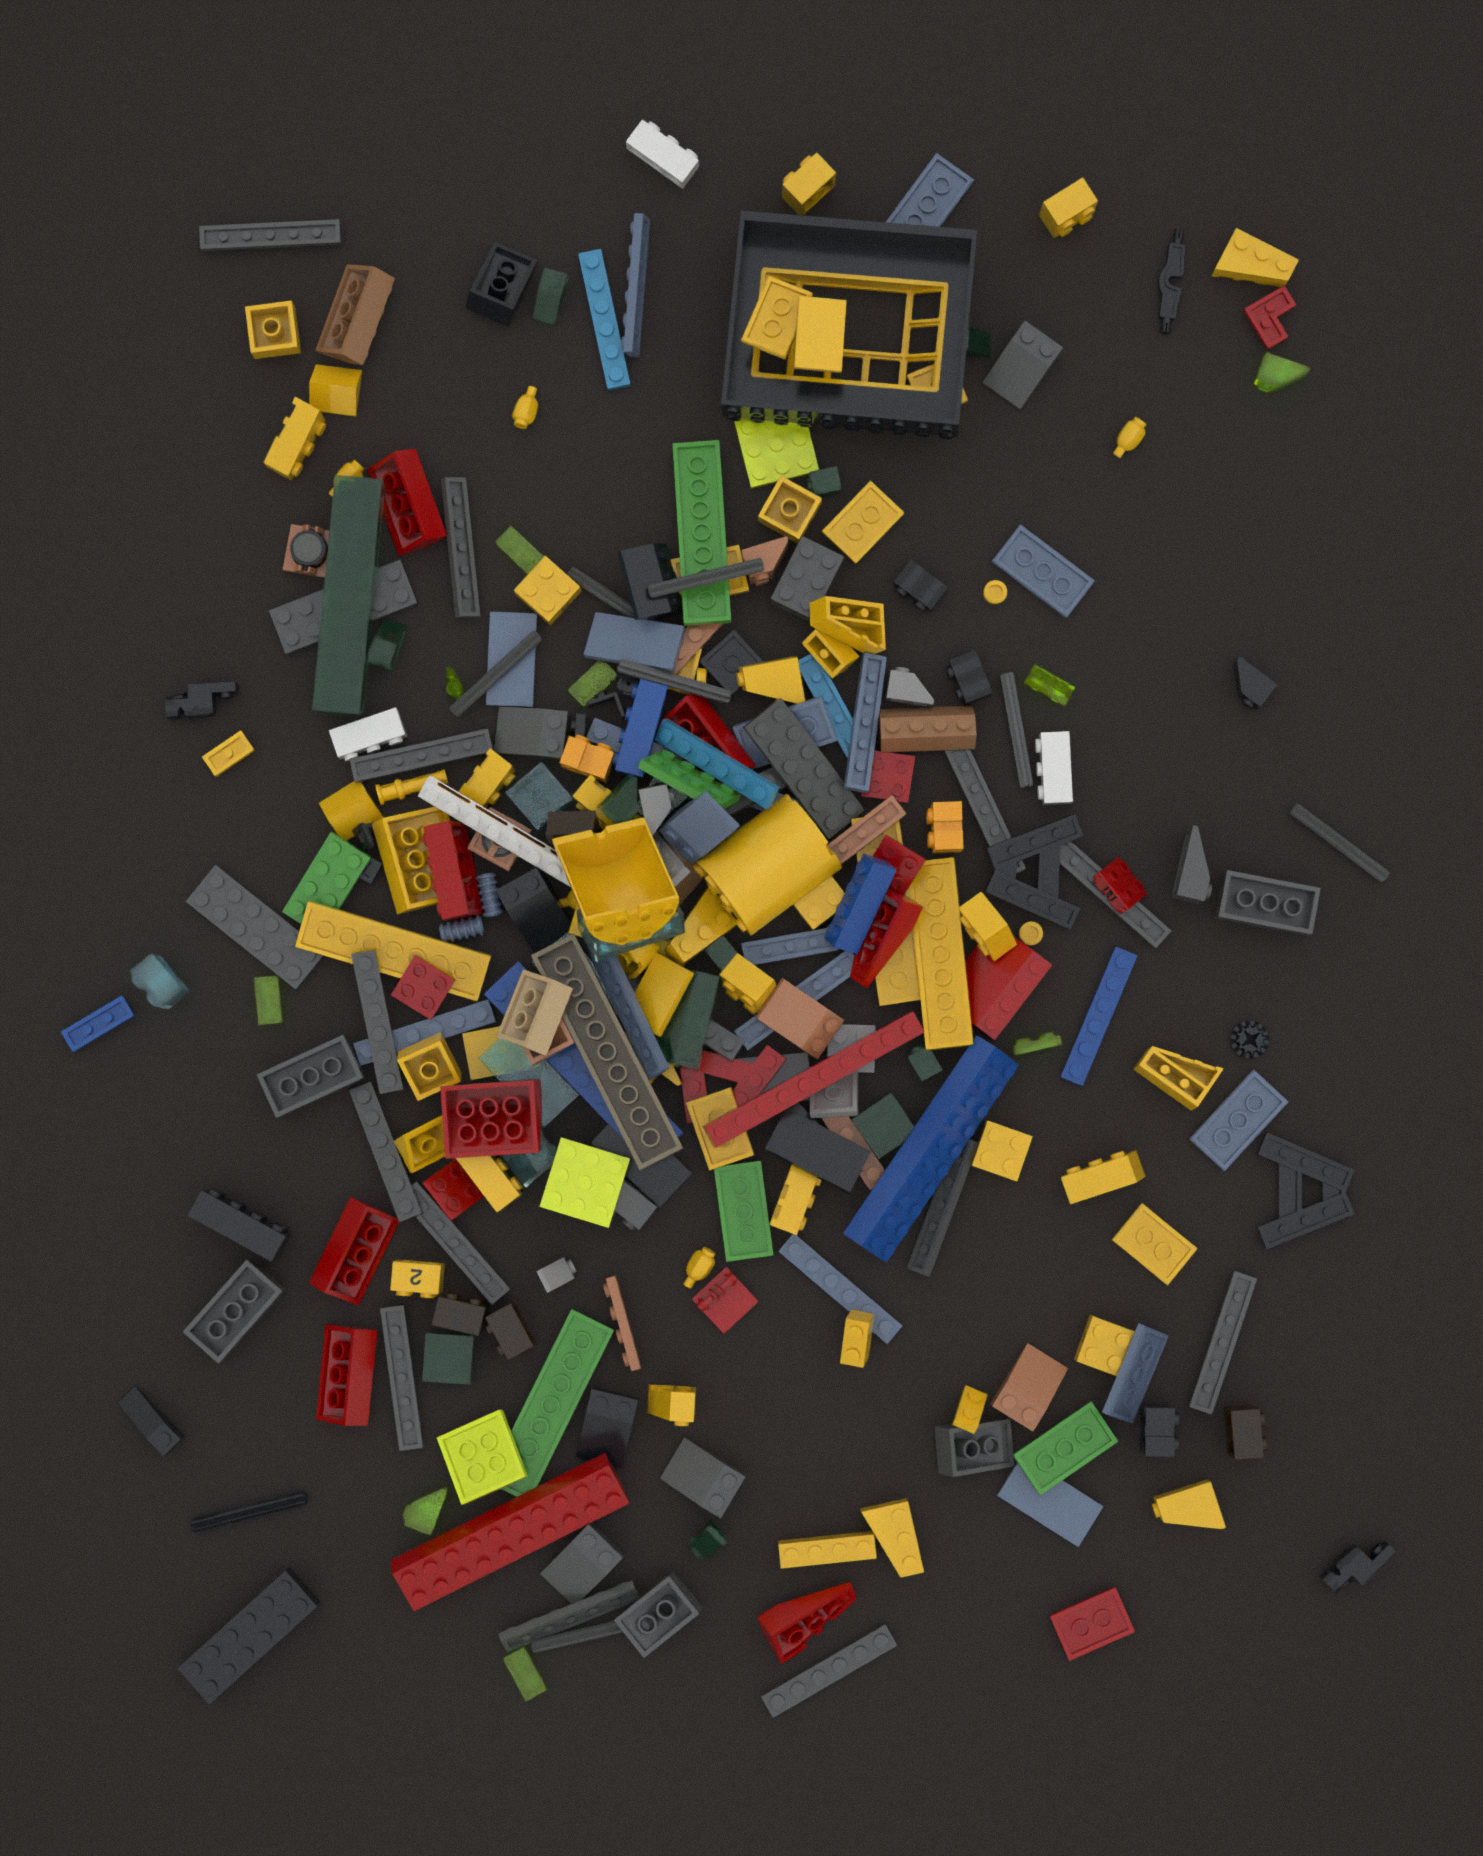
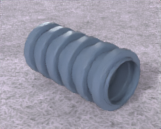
M493 872L481 874L475 878L479 883L477 888H480L478 894L482 897L480 902H483L481 909L485 911L483 917L486 918L504 913V910L500 907L502 902H499L500 897L496 892L499 889L496 888L498 881H495L494 878L496 873Z
M476 915V918L468 917V920L462 918L459 922L458 920H454V923L449 921L447 925L441 923L439 926L441 939L445 942H455V939L461 941L463 937L469 939V936L476 937V934L484 935V927L479 915Z

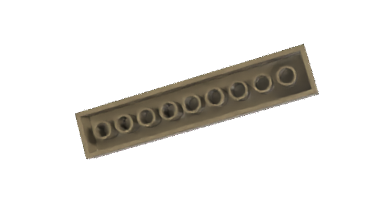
M575 934L532 954L531 956L541 976L551 978L573 988L562 1018L639 1170L641 1171L682 1150L683 1147Z

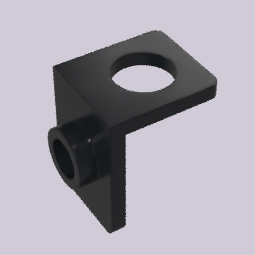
M608 691L594 695L595 699L586 702L588 708L615 699L622 720H625L617 692L608 694Z
M364 822L360 823L352 830L362 851L378 846L372 824L375 822L366 825Z

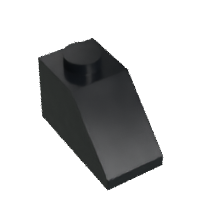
M1239 656L1233 663L1238 696L1242 698L1241 703L1247 708H1255L1257 710L1269 697L1277 684Z

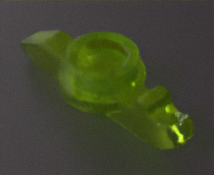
M447 666L445 668L447 671L446 678H449L450 682L446 685V691L450 696L455 697L457 701L463 695V687L456 672Z

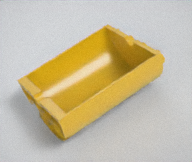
M788 794L775 801L771 808L764 809L705 856L694 862L695 865L692 866L700 878L705 877L704 879L708 883L706 885L714 896L720 895L721 905L728 914L733 912L737 918L735 923L742 932L747 930L750 935H753L842 869L838 857L826 845L828 841L803 808L795 800L792 801Z
M644 817L605 826V829L600 833H593L592 830L552 839L587 929L595 938L618 945L648 939L653 933L666 925L676 913L679 896Z

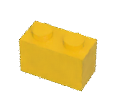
M817 629L802 642L832 679L846 671L859 658V655L852 647Z
M851 1309L845 1321L840 1364L864 1368L869 1359L875 1314Z

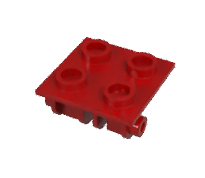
M874 750L869 792L862 793L861 796L886 800L892 795L898 803H908L915 756Z
M885 835L873 857L887 861L897 869L889 889L902 895L906 893L926 861L925 858L888 835Z
M1117 857L1093 876L1094 883L1100 891L1104 890L1107 886L1109 887V889L1102 893L1103 895L1110 890L1114 893L1107 898L1108 901L1116 895V898L1110 903L1121 914L1129 910L1148 894L1143 884L1135 878L1129 866L1120 857Z
M415 955L391 996L432 1020L435 1013L440 1009L441 1003L455 982V979Z
M457 1159L451 1161L422 1183L450 1221L484 1197Z
M727 1267L692 1298L697 1307L708 1316L723 1334L759 1302Z

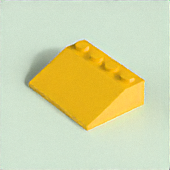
M437 807L381 818L372 824L397 915L437 905L438 903L437 893L434 892L432 886L433 873L427 861L429 856L428 848L423 841V827L450 820L449 815Z

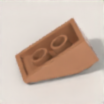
M783 978L756 1015L758 1020L816 1059L820 1057L844 1022L841 1017Z
M1027 1343L990 1404L1026 1428L1034 1431L1068 1368Z

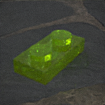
M512 526L495 542L527 574L544 557Z
M598 660L567 691L585 708L587 706L586 702L595 698L594 695L604 690L618 675L605 661Z
M1035 664L1024 682L1033 690L1043 693L1053 701L1064 706L1075 689L1074 686Z
M279 976L254 978L258 1025L283 1023Z
M1053 1032L1039 1035L1040 1040L1031 1042L1030 1037L1016 1040L1017 1045L1011 1046L1013 1055L1062 1045L1060 1035L1054 1036Z
M525 1646L503 1657L525 1701L547 1690V1686Z

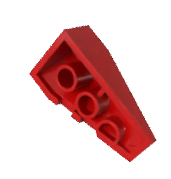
M888 888L858 954L854 955L850 977L868 988L912 931L923 906L909 897Z
M847 1582L777 1604L771 1609L766 1610L757 1619L772 1650L780 1663L783 1664L807 1647L805 1642L814 1634L819 1635L824 1631L823 1625L829 1619H836L856 1600L852 1584Z

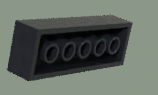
M288 1567L177 1669L210 1705L321 1602L294 1571Z

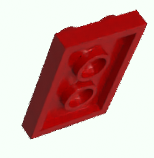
M1115 1586L1049 1615L1069 1661L1135 1632Z

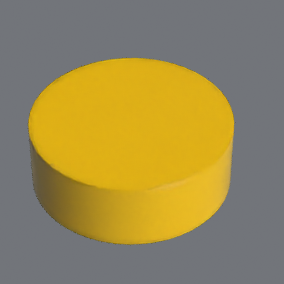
M993 580L986 584L983 596L988 603L997 605L1005 600L1007 588L1003 582Z
M697 668L696 681L706 683L707 669Z
M1027 922L1019 930L1020 940L1029 946L1036 945L1043 937V930L1036 922Z

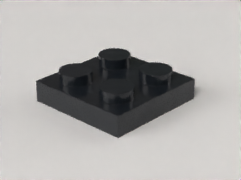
M735 630L730 632L699 661L724 689L731 691V696L741 688L738 686L736 673L739 672L738 667L764 662Z

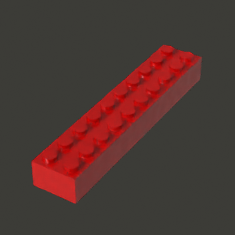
M606 1453L390 1560L392 1574L413 1611H416L629 1504L626 1490Z

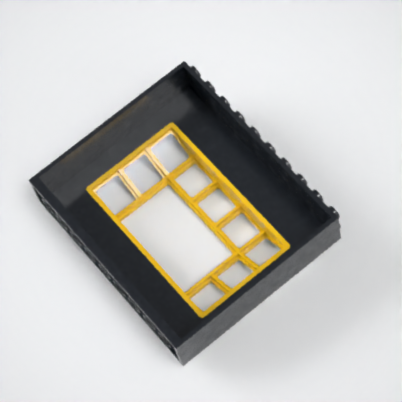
M741 211L721 399L723 417H727V420L730 421L751 419L750 421L753 423L774 421V424L777 425L798 423L797 425L800 427L821 425V428L824 429L845 427L847 431L868 429V432L871 433L892 431L894 435H906V433H915L918 437L939 435V438L947 440L958 437L977 230ZM768 276L794 284L799 288L806 285L903 293L907 295L901 353L843 349V357L863 359L861 381L831 379V372H824V378L794 376L795 339L788 353L786 375L761 373L758 370L760 350L742 343L741 339ZM941 292L938 318L912 320L915 294ZM938 326L935 352L908 353L910 331L912 328ZM870 360L900 362L898 384L868 382ZM935 360L933 385L931 387L905 385L907 364L909 362Z

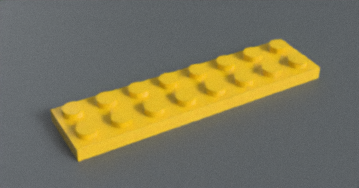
M862 818L851 819L852 826ZM896 822L857 852V863L861 860L863 853L873 856L885 835L890 836L903 845L900 822ZM908 888L904 895L910 898V889ZM914 928L875 977L879 1006L921 1000Z
M955 858L926 860L909 886L910 899L923 906L914 926V938L925 1047L928 1051L973 1045V1030L962 924L959 920L961 914L958 909L960 904Z
M308 901L295 945L297 948L353 964L351 954L376 949L380 972L398 978L403 976L416 955L455 979L448 993L478 1001L491 955L313 901Z

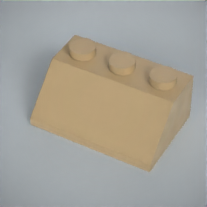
M523 970L496 1037L546 1056L573 988L551 978Z

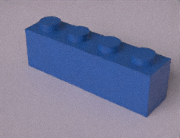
M640 679L639 685L634 684L631 698H635L633 707L628 706L625 716L628 725L626 730H621L618 742L622 744L620 753L615 752L612 765L616 766V773L643 780L645 772L639 769L638 766L641 759L650 756L667 696L668 686Z
M863 853L861 860L856 865V871L846 887L842 901L836 908V914L826 930L824 939L835 948L858 954L897 869L885 860Z

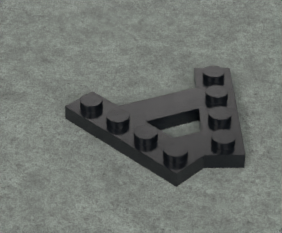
M1073 813L986 847L994 870L984 891L1071 930L1081 908L1058 898L1060 845L1083 836L1076 814ZM1038 854L1037 887L1034 888L1016 880V862Z
M1265 1132L1257 1155L1278 1163V1218L1256 1227L1265 1249L1272 1248L1355 1214L1346 1194L1355 1171L1354 1169ZM1302 1174L1322 1182V1201L1302 1208Z

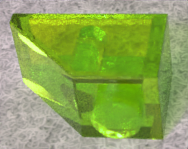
M1266 352L1262 357L1253 384L1258 385V388L1265 392L1277 391L1305 378L1310 367Z
M444 1486L415 1499L411 1505L407 1504L402 1518L406 1519L404 1526L431 1535L450 1487Z

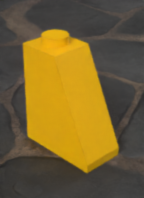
M791 656L738 667L739 672L736 673L738 686H742V690L776 699L781 698L784 701L796 704L805 701L798 657Z
M1208 1479L1153 1497L1155 1503L1151 1505L1156 1518L1160 1517L1164 1523L1215 1529L1226 1528L1211 1481Z

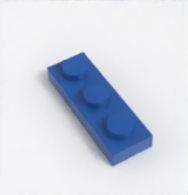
M122 995L64 1029L61 1033L72 1052H76L136 1015L126 998Z

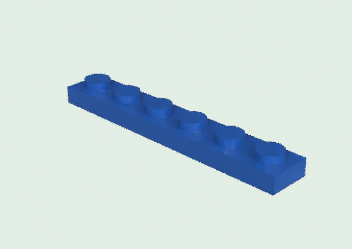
M1114 947L1060 1075L1061 1078L1083 1086L1137 955L1119 947Z

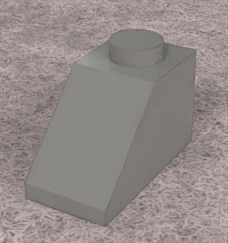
M896 667L895 670L890 671L886 701L933 707L934 699L914 673H909L910 669Z
M667 784L639 789L644 818L652 836L670 811L671 802H675L673 788H668Z
M564 1256L536 1272L548 1293L576 1278L574 1273L577 1270L572 1260H567Z

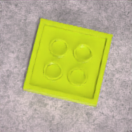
M751 419L734 421L751 489L777 483L780 476L790 480L819 472L808 427H800L797 425L798 423L777 425L774 424V421L753 423L750 421Z
M561 1137L540 1207L609 1228L630 1158Z
M501 1409L437 1437L461 1505L468 1504L528 1477L504 1411Z

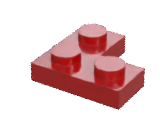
M1284 285L1243 310L1266 350L1271 349L1288 338L1278 317L1295 308L1296 303Z

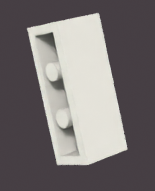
M641 120L626 141V148L682 189L699 168L698 156L688 148L686 150L681 148L679 142L674 137L663 135L660 132V128L653 122L649 121L647 123Z
M396 707L329 730L338 758L340 760L345 759V761L359 757L358 754L367 751V754L381 750L380 746L388 743L390 746L403 742V738L407 737L400 713Z
M1069 731L1041 732L1039 739H1035V751L1040 753V762H1036L1037 776H1041V786L1037 787L1038 800H1042V805L1071 804L1073 802Z

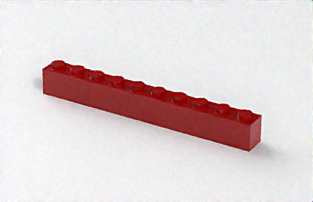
M913 1011L908 1012L702 1127L713 1147L717 1148L924 1033V1030Z

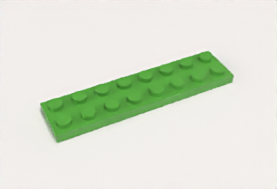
M719 440L673 443L681 577L728 566ZM729 580L682 591L684 626L731 623Z
M571 1309L511 1430L528 1477L502 1488V1490L518 1497L538 1486L614 1329Z

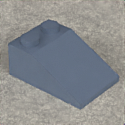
M704 792L676 810L658 831L668 843L672 844L680 852L685 860L692 864L705 856L740 825L707 792Z

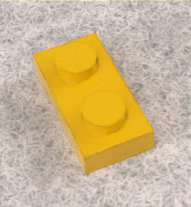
M240 730L206 753L202 758L214 776L217 777L253 753L255 749Z
M966 1385L962 1391L952 1425L975 1434L988 1394Z

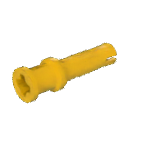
M445 769L409 780L401 781V779H395L393 783L382 786L379 784L375 785L380 804L384 805L386 801L397 798L402 800L406 797L405 795L421 791L429 775L444 784H448Z

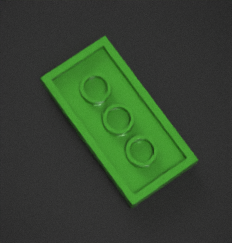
M661 750L641 759L638 766L642 771L693 799L707 792L723 809L737 803L741 796V793L735 791L730 786L715 780V777L707 772L697 770L692 763L679 760L672 752L667 750Z
M330 832L282 912L302 924L308 901L340 910L372 857L336 833Z
M761 1161L715 1168L714 1173L726 1262L773 1256Z
M1090 1401L1012 1456L1038 1495H1042L1116 1444L1118 1440L1092 1401Z

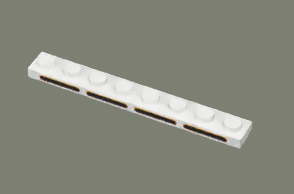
M429 775L418 797L570 886L555 849Z

